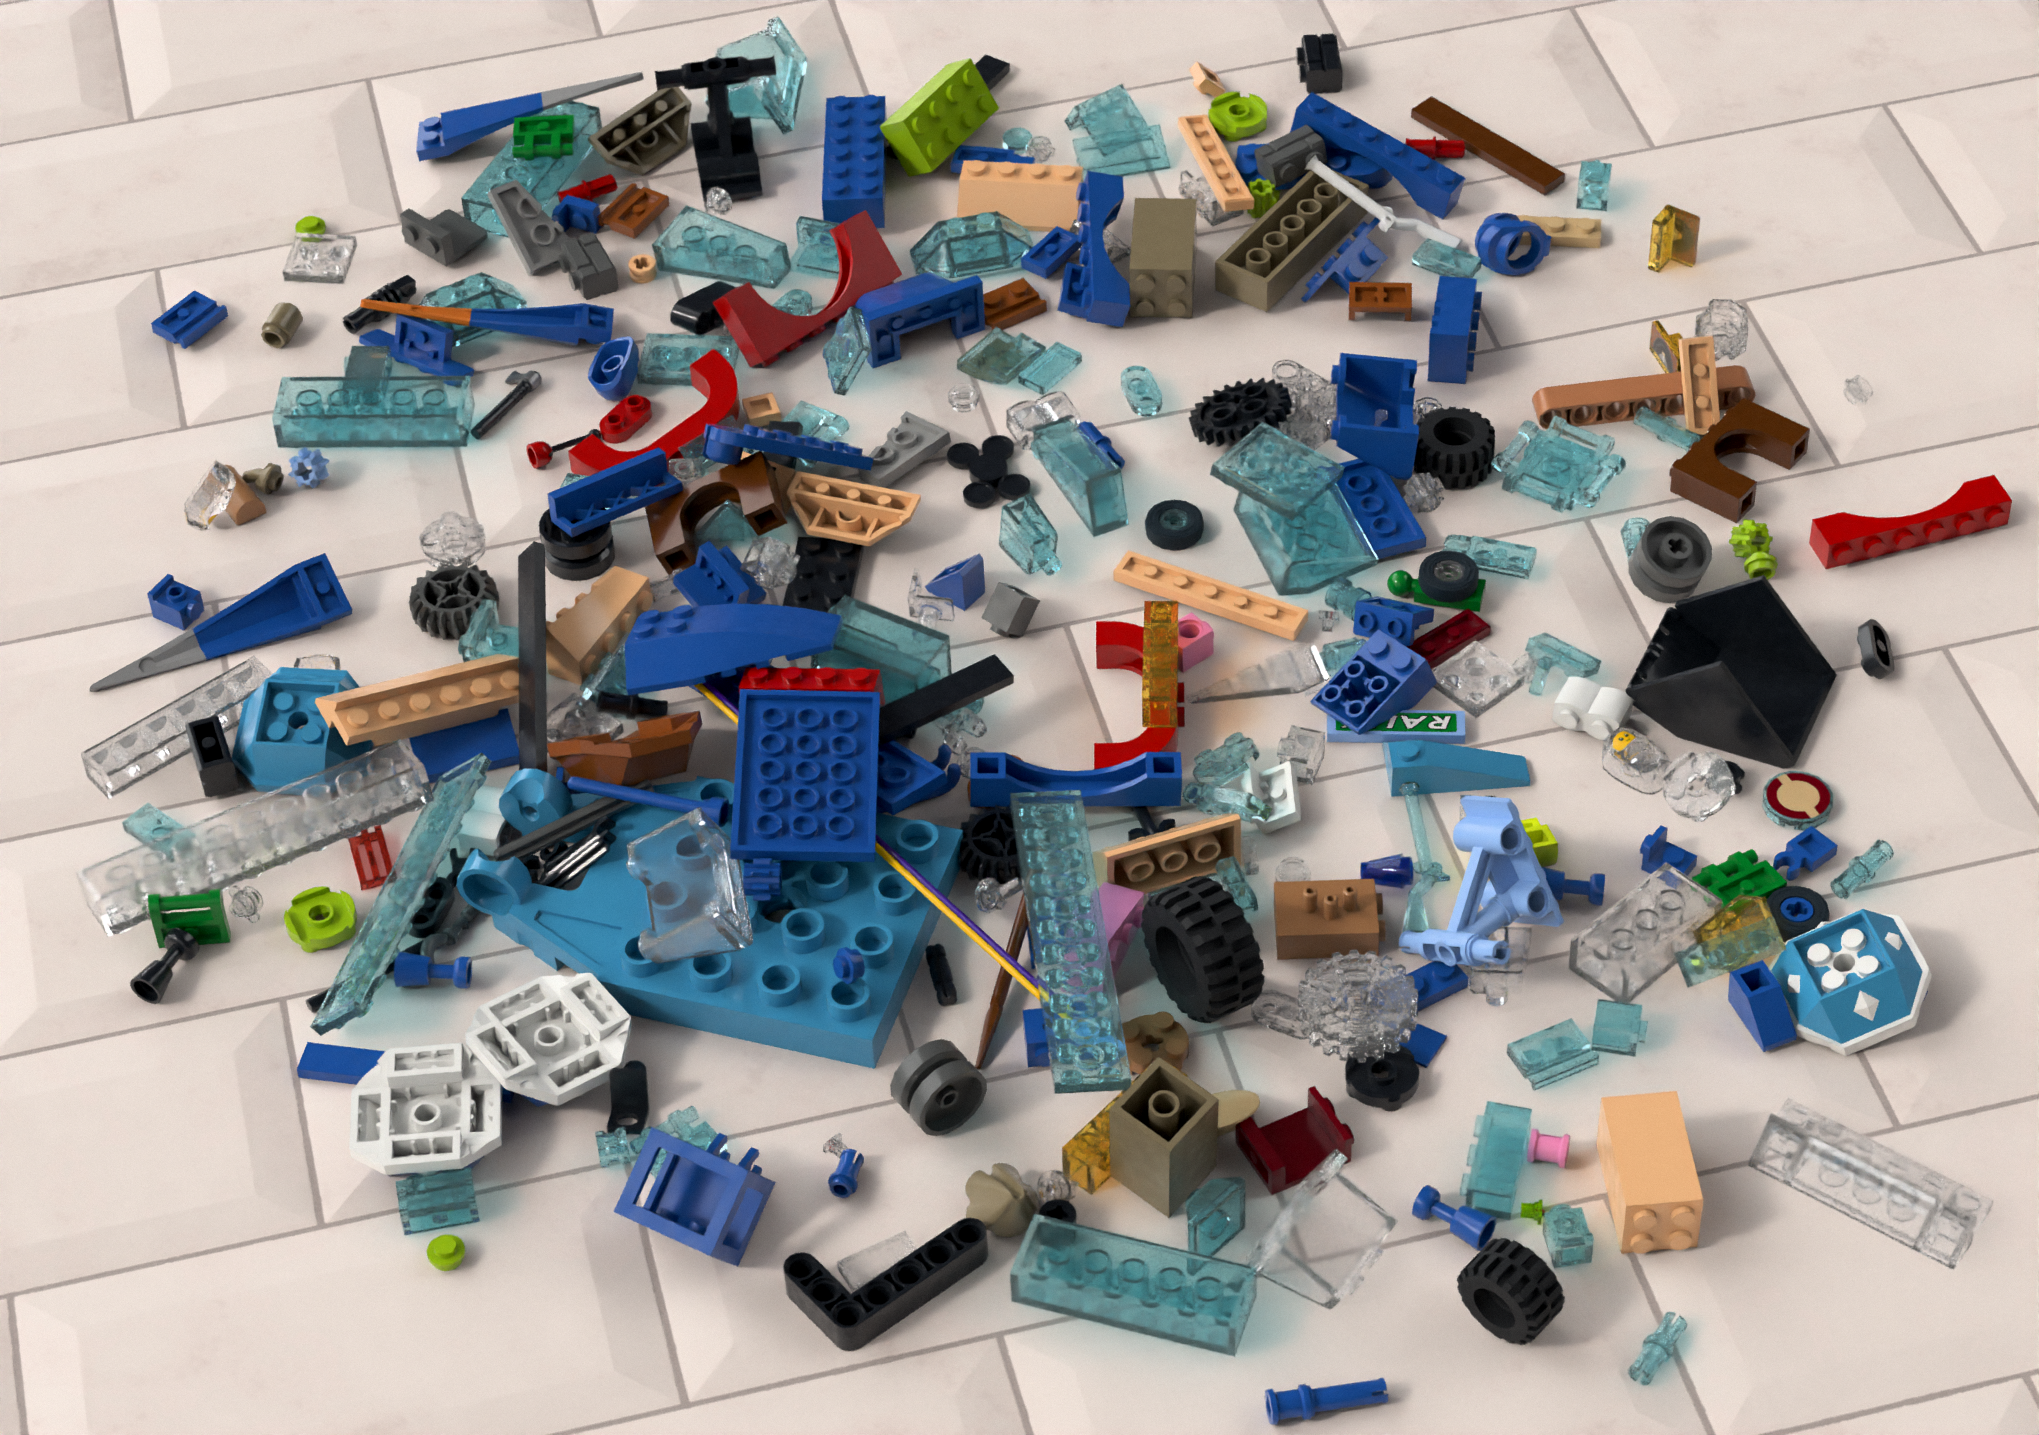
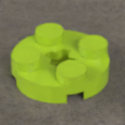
M1228 92L1219 95L1211 102L1209 120L1216 132L1224 135L1225 140L1236 142L1241 137L1254 135L1267 128V105L1257 95L1249 93L1248 98L1240 97V92Z
M320 886L307 889L296 895L291 900V908L288 912L286 910L284 914L285 926L289 937L295 943L301 945L303 951L308 953L317 952L320 949L332 947L344 940L351 939L356 933L357 913L354 901L349 894L340 890L341 894L330 892L329 887ZM322 914L324 918L327 917L324 920L316 921L317 915Z

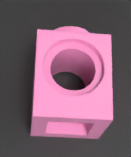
M1192 612L1161 630V638L1172 649L1177 661V668L1182 673L1213 655V629L1207 622L1200 620Z

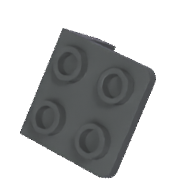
M409 208L400 214L405 243L446 267L488 238L486 229L450 209L444 210L431 220Z

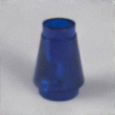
M1401 853L1368 862H1361V879H1374L1375 885L1404 889L1405 885H1413L1414 870L1412 857H1403Z

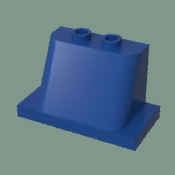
M927 272L867 292L855 304V319L865 333L867 362L873 369L901 359L899 338L901 334L950 317L952 333L957 339L985 330L983 282L978 275L954 283L937 274Z

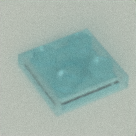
M849 307L844 318L841 317L839 319L833 337L825 343L823 348V358L826 361L828 378L831 381L833 392L843 396L848 392L872 350L862 311L854 307Z

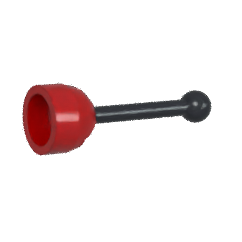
M592 429L587 435L552 447L544 441H536L526 446L528 459L535 469L543 467L550 463L554 452L575 446L591 434L600 439L601 432L598 429Z

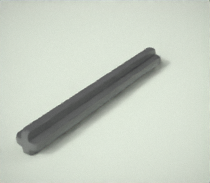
M648 779L626 786L654 792L652 784ZM603 797L496 849L493 852L494 858L498 862L515 856L521 861L594 825L604 816L609 818L638 803Z

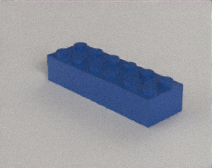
M836 96L834 98H826L822 182L824 230H831L850 217L865 210L876 228H885L887 139L880 129V126L887 120L885 96Z

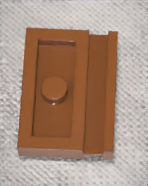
M632 183L598 215L599 225L602 227L605 224L609 225L610 230L635 239L669 206V198L667 195L646 187L639 189L635 183Z
M1024 278L983 294L985 324L992 327L993 333L1002 331L1047 311L1045 299L1041 300L1039 293Z

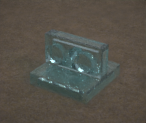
M800 216L796 222L798 248L789 261L790 271L838 281V252L829 230L840 223Z

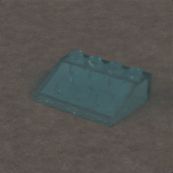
M1332 475L1242 480L1234 512L1278 596L1310 594L1378 564L1379 559Z

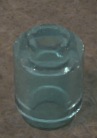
M1353 637L1324 644L1322 652L1319 653L1321 669L1323 672H1327L1330 677H1334L1367 641Z

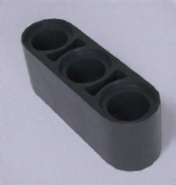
M717 281L680 299L671 311V323L698 336L724 325V321L712 302L736 287L723 281Z

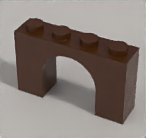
M1743 398L1734 407H1730L1716 425L1712 424L1706 435L1699 442L1695 441L1681 459L1674 461L1669 472L1671 477L1670 492L1737 524L1755 504L1757 481L1726 467L1719 459L1733 453H1750L1790 470L1807 453L1810 429Z
M762 451L741 459L736 465H728L684 485L681 492L645 506L655 556L669 576L683 571L696 563L695 528L709 511L720 505L733 502L741 503L744 516L757 536L787 524L775 471Z

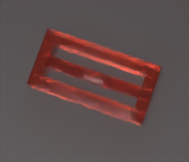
M381 825L374 826L375 831L368 833L367 828L360 830L361 835L354 836V832L347 833L361 890L396 882ZM378 841L386 876L380 877L371 842ZM364 844L373 879L366 880L357 847Z

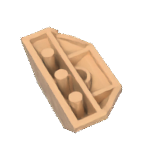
M797 471L786 492L791 506L808 535L864 546L873 545L910 522L921 501V495L800 471Z

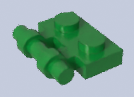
M574 115L515 117L513 128L514 146L512 147L513 159L525 158V161H535V157H552V160L562 159V156H574L573 144H564L574 143Z
M1753 849L1744 853L1738 851L1729 855L1727 861L1717 866L1710 864L1702 868L1700 874L1692 877V884L1697 890L1709 886L1707 887V899L1727 920L1766 902L1774 891L1787 887L1786 880L1766 860L1753 865L1758 862V856Z

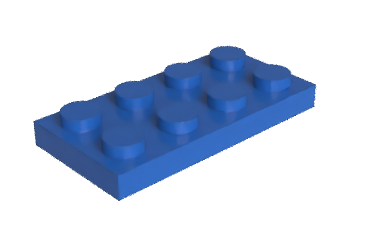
M1361 459L1316 469L1317 482L1364 563L1426 547V536L1390 475Z

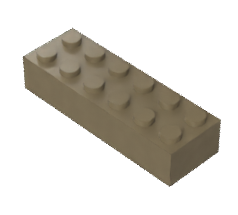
M1310 170L1215 261V290L1268 312L1368 214V211ZM1334 171L1368 196V184Z

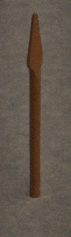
M1037 849L1034 853L1005 950L1016 961H1018L1049 853L1043 849ZM1002 966L1000 967L993 990L990 1008L984 1021L975 1068L978 1070L982 1067L1003 1012V1005L1013 978Z

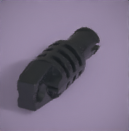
M405 275L392 283H387L365 299L406 304L410 300L409 298L416 294V281L409 275ZM359 307L343 317V324L350 333L355 334L372 321L380 322L391 313Z

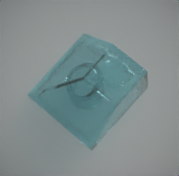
M1240 1176L1211 1179L1201 1189L1192 1191L1185 1202L1188 1269L1193 1273L1245 1228V1180Z

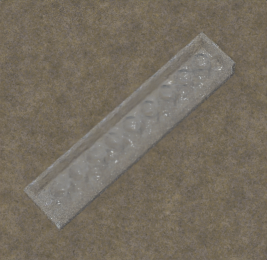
M398 739L77 871L76 875L88 908L109 937L114 934L125 933L133 926L151 920L148 910L149 894L160 893L161 897L209 893L210 889H222L223 892L229 889L231 885L246 879L257 878L267 870L279 865H288L294 862L296 858L310 852L322 851L334 842L344 838H353L363 830L375 825H384L394 817L406 812L418 811L424 805L435 800L425 766L405 743Z

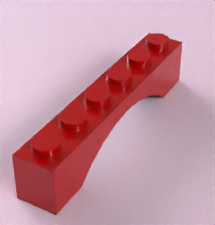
M1991 475L1964 482L1959 490L1945 502L1932 509L1913 515L1877 518L1840 512L1812 519L1809 544L1825 569H1830L2007 525L2012 499L1996 476Z

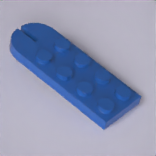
M1265 144L1238 145L1235 166L1246 186L1250 182L1256 181V179L1266 180L1259 174L1254 152L1255 149ZM1325 147L1328 162L1324 165L1331 170L1368 184V189L1382 188L1393 178L1386 169L1356 152L1342 148ZM1306 174L1275 188V190L1291 189Z
M706 424L703 436L705 438L703 456L714 462L728 465H736L741 461L743 448L871 471L873 463L872 457L862 454L863 448L851 446L845 442L836 440L828 442L820 440L821 438L803 434L800 437L792 435L790 432L776 429L769 431L749 424H744L743 429Z

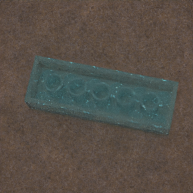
M570 101L530 116L574 115V143H564L573 144L574 156H562V159L552 160V157H535V161H525V158L513 159L512 147L514 146L512 136L462 196L464 217L486 229L489 233L509 238L487 193L494 188L517 180L542 205L543 210L593 149V146L587 139L602 129L600 108Z
M470 376L282 377L272 421L278 448L467 447L475 402Z
M1034 1214L1010 1272L1011 1301L1235 1357L1257 1296V1268Z

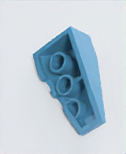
M1418 739L1382 742L1391 797L1530 786L1525 756Z

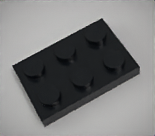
M798 537L783 606L798 608L805 604H817L822 606L827 613L841 615L842 618H849L864 546L828 538Z

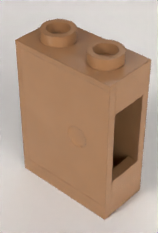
M1374 879L1274 882L1273 906L1277 960L1378 956L1379 942H1385L1386 930L1385 920H1378V915H1383L1382 893L1375 892Z

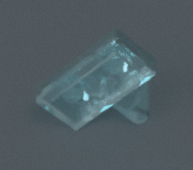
M1546 632L1531 637L1528 640L1525 651L1535 655L1538 664L1529 693L1535 696L1542 695L1550 669L1554 666L1564 670V674L1568 677L1587 678L1598 673L1602 661Z

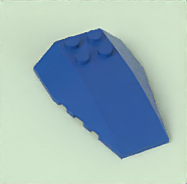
M721 604L698 607L681 605L667 612L659 613L658 610L646 611L637 617L625 642L628 695L697 685L706 682V675L721 672L722 678L736 675L735 668L756 665L757 669L771 665L773 658L784 655L787 661L833 650L843 623L842 616L806 608L771 604Z

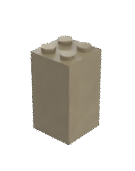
M1135 198L1129 266L1130 317L1192 318L1197 251L1196 199Z
M1158 1057L1109 1108L1110 1176L1170 1218L1217 1167L1219 1099Z

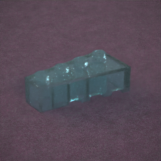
M687 205L652 244L659 271L741 284L750 282L754 286L775 289L792 269L786 243Z
M1067 417L1032 428L1034 441L1031 442V450L1035 459L1041 462L1093 537L1129 525L1121 468Z

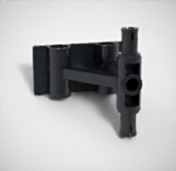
M744 56L723 59L713 57L705 61L684 63L680 69L655 71L657 90L684 86V89L687 90L707 88L709 105L707 121L691 123L696 163L703 202L705 203L751 198L763 194L758 156L753 142L750 116L734 118V114L730 111L727 85L747 83L752 77L776 75L774 56L747 60V57Z

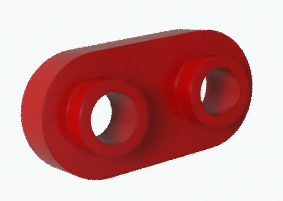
M631 395L623 399L600 420L601 438L612 444L628 440L651 419L650 401L640 395Z

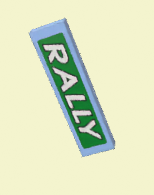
M1402 710L1389 720L1360 735L1327 714V742L1382 743L1418 739L1444 744H1465V711Z

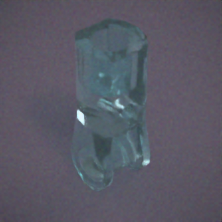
M1233 856L1219 860L1215 869L1224 890L1230 892L1234 897L1236 905H1240L1243 911L1251 909L1253 912L1258 911L1255 893L1250 887L1237 858Z

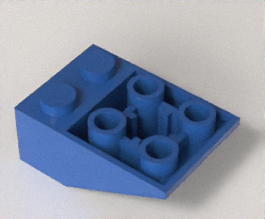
M1378 629L1310 702L1360 735L1389 720L1402 710H1409L1416 706L1433 688L1437 680L1425 658Z

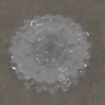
M1350 950L1349 955L1345 956L1340 952L1333 953L1332 959L1329 961L1321 958L1317 961V969L1309 968L1305 972L1306 981H1300L1298 1007L1301 1009L1298 1010V1022H1302L1301 1032L1303 1036L1310 1035L1309 1044L1314 1048L1322 1046L1323 1054L1331 1056L1334 1053L1338 1054L1339 1059L1346 1062L1350 1057H1356L1359 1063L1366 1062L1367 1057L1373 1056L1376 1060L1383 1059L1384 1052L1386 1051L1393 1054L1399 1051V1043H1408L1411 1039L1410 1031H1415L1417 1026V1019L1415 1017H1418L1416 1003L1418 1001V989H1413L1415 987L1413 976H1405L1406 968L1402 964L1394 966L1392 964L1393 958L1387 955L1383 958L1376 957L1375 951L1368 950L1365 955H1361L1358 950Z

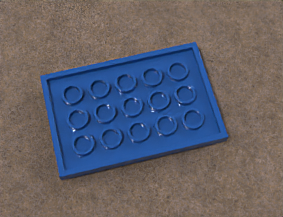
M740 689L730 859L753 860V858H772V860L875 862L880 692Z

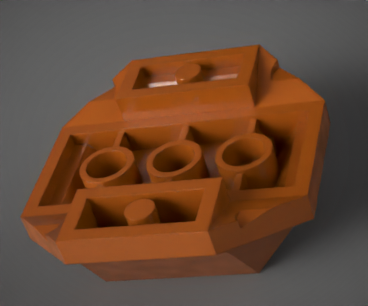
M700 711L640 721L637 722L639 730L624 738L612 741L610 732L577 736L548 743L549 756L559 761L572 777L576 776L621 786H630L645 779L650 781L686 772L694 740L703 725Z

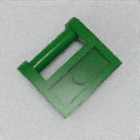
M210 889L209 893L165 897H161L160 893L148 895V910L159 948H166L164 945L165 936L173 928H179L188 932L196 939L199 945L230 943L231 931L224 907L222 889ZM210 907L207 910L164 913V911Z

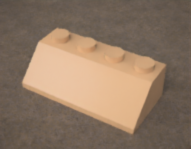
M964 160L959 179L957 227L1051 232L1058 226L1069 232L1077 233L1079 225L1077 213L1081 202L1076 200V192L1079 182H1084L1083 167Z
M1222 814L1094 851V877L1099 887L1106 882L1144 892L1145 895L1175 886L1195 876L1207 877L1241 867V818L1239 814Z

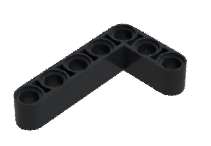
M964 1218L853 1293H850L814 1256L804 1252L790 1255L783 1265L786 1293L789 1299L838 1348L845 1351H855L982 1266L988 1258L987 1231L982 1221L976 1218Z

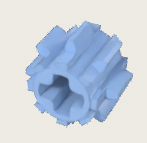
M304 447L298 451L299 456H293L289 459L290 467H292L289 476L297 480L296 483L299 487L306 483V485L315 488L320 484L319 479L324 480L329 476L326 464L330 461L321 456L320 449L312 452V450L308 451Z

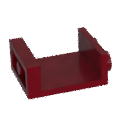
M1315 1086L1308 1088V1107L1260 1128H1258L1251 1116L1235 1124V1143L1271 1195L1351 1162L1352 1144H1354L1353 1133L1346 1123L1342 1124L1339 1121L1331 1101L1327 1097L1323 1098Z

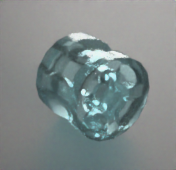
M625 1126L618 1127L615 1132L606 1133L603 1130L595 1132L601 1169L609 1167L614 1162H621L623 1165L631 1163Z

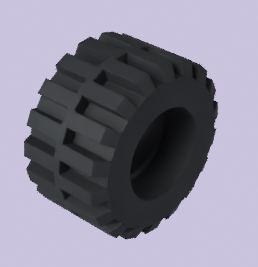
M1449 407V409H1436L1435 413L1428 412L1424 415V419L1418 420L1419 437L1414 470L1417 475H1421L1423 481L1431 482V485L1437 488L1442 486L1447 490H1451V488L1461 490L1465 489L1466 486L1474 487L1478 485V481L1483 482L1487 479V475L1491 474L1494 464L1495 430L1493 426H1490V421L1487 418H1482V414L1470 412L1468 408L1456 409V407Z
M1507 1238L1491 1240L1466 1265L1457 1278L1459 1283L1457 1286L1458 1292L1462 1296V1301L1471 1315L1493 1335L1512 1344L1526 1345L1531 1343L1563 1309L1562 1304L1565 1302L1562 1286L1557 1281L1555 1273L1547 1266V1263L1528 1247L1526 1248L1514 1240L1511 1242Z

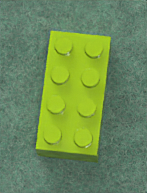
M969 58L947 64L880 126V129L908 177L932 172L991 117L999 109V106L972 59Z

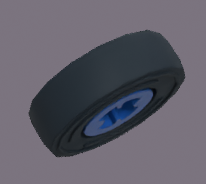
M1787 886L1774 891L1768 897L1763 913L1766 929L1773 937L1785 943L1787 940L1815 929L1821 921L1828 922L1830 916L1827 902L1823 897L1810 888L1801 886Z

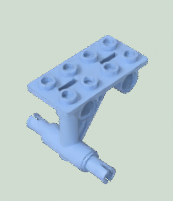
M1466 795L1460 800L1466 817L1455 826L1453 841L1457 849L1472 853L1447 930L1429 928L1423 933L1410 930L1404 931L1399 938V946H1405L1401 949L1404 953L1420 954L1428 961L1443 962L1448 966L1456 964L1481 966L1486 962L1503 965L1509 960L1511 950L1510 948L1501 947H1507L1508 943L1487 939L1500 927L1509 926L1513 922L1559 927L1564 923V920L1559 911V904L1553 897L1547 883L1545 871L1538 862L1532 848V841L1526 834L1519 818V811L1510 798ZM1480 903H1481V906L1483 907V909L1478 912V909H1479V906H1480Z

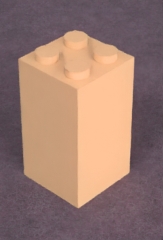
M1677 1091L1601 1097L1596 1146L1621 1254L1634 1252L1641 1254L1656 1250H1684L1690 1247H1697L1703 1196Z

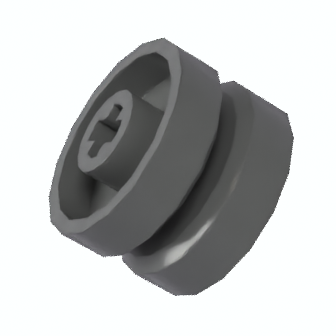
M1673 516L1658 518L1647 525L1629 559V575L1633 584L1641 593L1655 601L1674 603L1686 599L1694 593L1712 560V546L1707 535L1689 520Z
M939 1039L927 1042L907 1056L895 1071L890 1088L891 1096L910 1114V1117L926 1135L940 1136L959 1128L975 1114L983 1103L987 1092V1082L983 1075L971 1062L967 1061V1058L951 1041Z

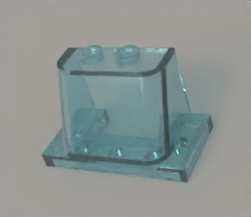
M779 16L768 20L765 30L717 48L715 57L723 59L744 56L747 57V60L774 56L776 75L752 77L747 83L727 85L729 105L734 118L750 116V119H773L780 131L785 134L794 129L808 58ZM706 95L705 103L709 107L708 96Z

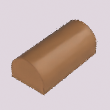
M222 465L211 472L207 481L209 491L237 526L266 514L263 502L233 466Z

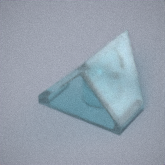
M729 499L719 507L696 533L699 543H706V540L719 539V542L729 540L745 541V538L749 537L764 540V534L757 536L745 518L744 513Z

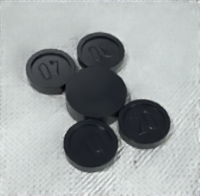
M1002 435L988 437L982 443L983 455L980 456L978 448L970 443H958L948 449L947 460L952 467L958 469L969 468L972 483L968 484L963 490V500L968 506L984 508L991 505L995 501L994 488L997 487L999 494L1007 500H1020L1030 493V481L1027 477L1021 474L1008 475L1006 459L1010 458L1014 453V444L1010 438Z

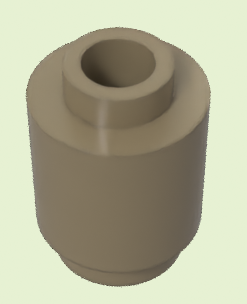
M281 302L276 304L262 326L263 332L261 336L264 342L274 348H281L284 344L287 345L303 321V316L299 309L291 303Z

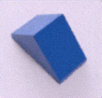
M979 553L946 567L924 587L931 594L965 611L985 593L983 557Z

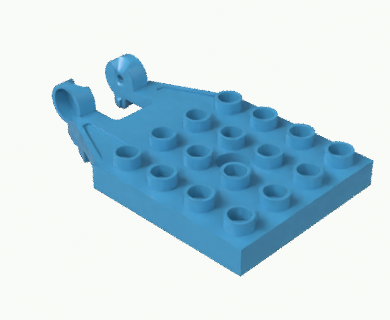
M525 768L516 771L510 778L499 799V809L504 819L511 826L521 831L523 837L604 796L589 793L570 795L567 787L550 773L538 769ZM697 776L695 781L652 785L656 793L701 802L712 797L728 799L730 811L724 827L708 825L706 820H702L699 815L639 803L609 817L616 823V826L609 830L616 836V840L610 845V851L590 866L581 885L575 890L567 891L534 884L527 867L517 857L513 856L505 861H490L479 848L469 855L457 877L456 886L460 895L469 905L481 912L492 915L496 929L516 943L529 947L536 957L556 971L566 964L577 973H592L629 1015L873 1069L876 1068L925 953V949L942 913L940 909L876 851L875 862L772 860V863H781V895L772 896L771 901H753V896H745L743 889L744 863H753V860L730 859L734 783L725 779H711ZM876 812V834L948 898L960 871V843L963 839V830L935 825L925 820H911ZM594 825L562 841L576 843L590 834ZM782 909L792 910L784 916L781 923L765 919L767 915L774 911ZM840 948L857 949L862 955L865 972L863 977L858 978L855 983H844L842 978L839 979L834 972L833 960Z

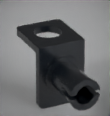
M632 1060L627 1062L624 1068H612L610 1070L612 1109L607 1123L608 1134L641 1135L644 1133L650 1110L647 1068L640 1061ZM624 1118H634L637 1120L632 1125L617 1123Z

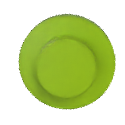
M306 216L297 222L295 226L296 234L303 242H318L324 237V232L326 231L325 222L319 217Z
M1756 552L1744 562V570L1749 574L1750 579L1764 575L1768 580L1776 574L1775 569L1778 566L1777 558L1767 552Z
M451 1234L434 1238L427 1247L429 1262L441 1271H451L459 1267L466 1252L464 1242L459 1237Z

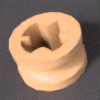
M641 254L629 260V274L632 281L643 284L651 282L656 278V263L652 256Z

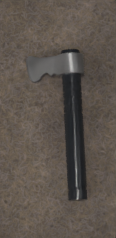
M513 371L505 382L507 384L517 382V386L471 429V435L475 439H480L528 392H533L542 382L538 372L529 371L526 374H521Z

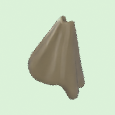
M1006 1163L992 1165L991 1175L978 1170L970 1176L965 1185V1193L970 1200L966 1210V1218H976L982 1221L986 1226V1230L994 1232L997 1236L1014 1237L1024 1233L1033 1223L1035 1213L1039 1209L1038 1195L1031 1185L1025 1184L1022 1181L1017 1169L1012 1165Z

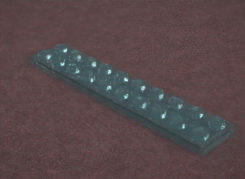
M482 752L443 774L435 783L310 1026L320 1036L334 1028L336 1030L341 1029L349 1020L355 1017L362 1018L373 1006L371 999L375 991L386 980L387 976L384 973L388 965L398 956L400 949L397 947L401 939L411 930L413 925L411 920L414 914L423 906L425 902L423 896L427 888L436 880L438 876L436 870L439 864L450 853L448 846L451 840L462 829V818L474 805L475 800L473 797L487 779L485 773L491 761Z

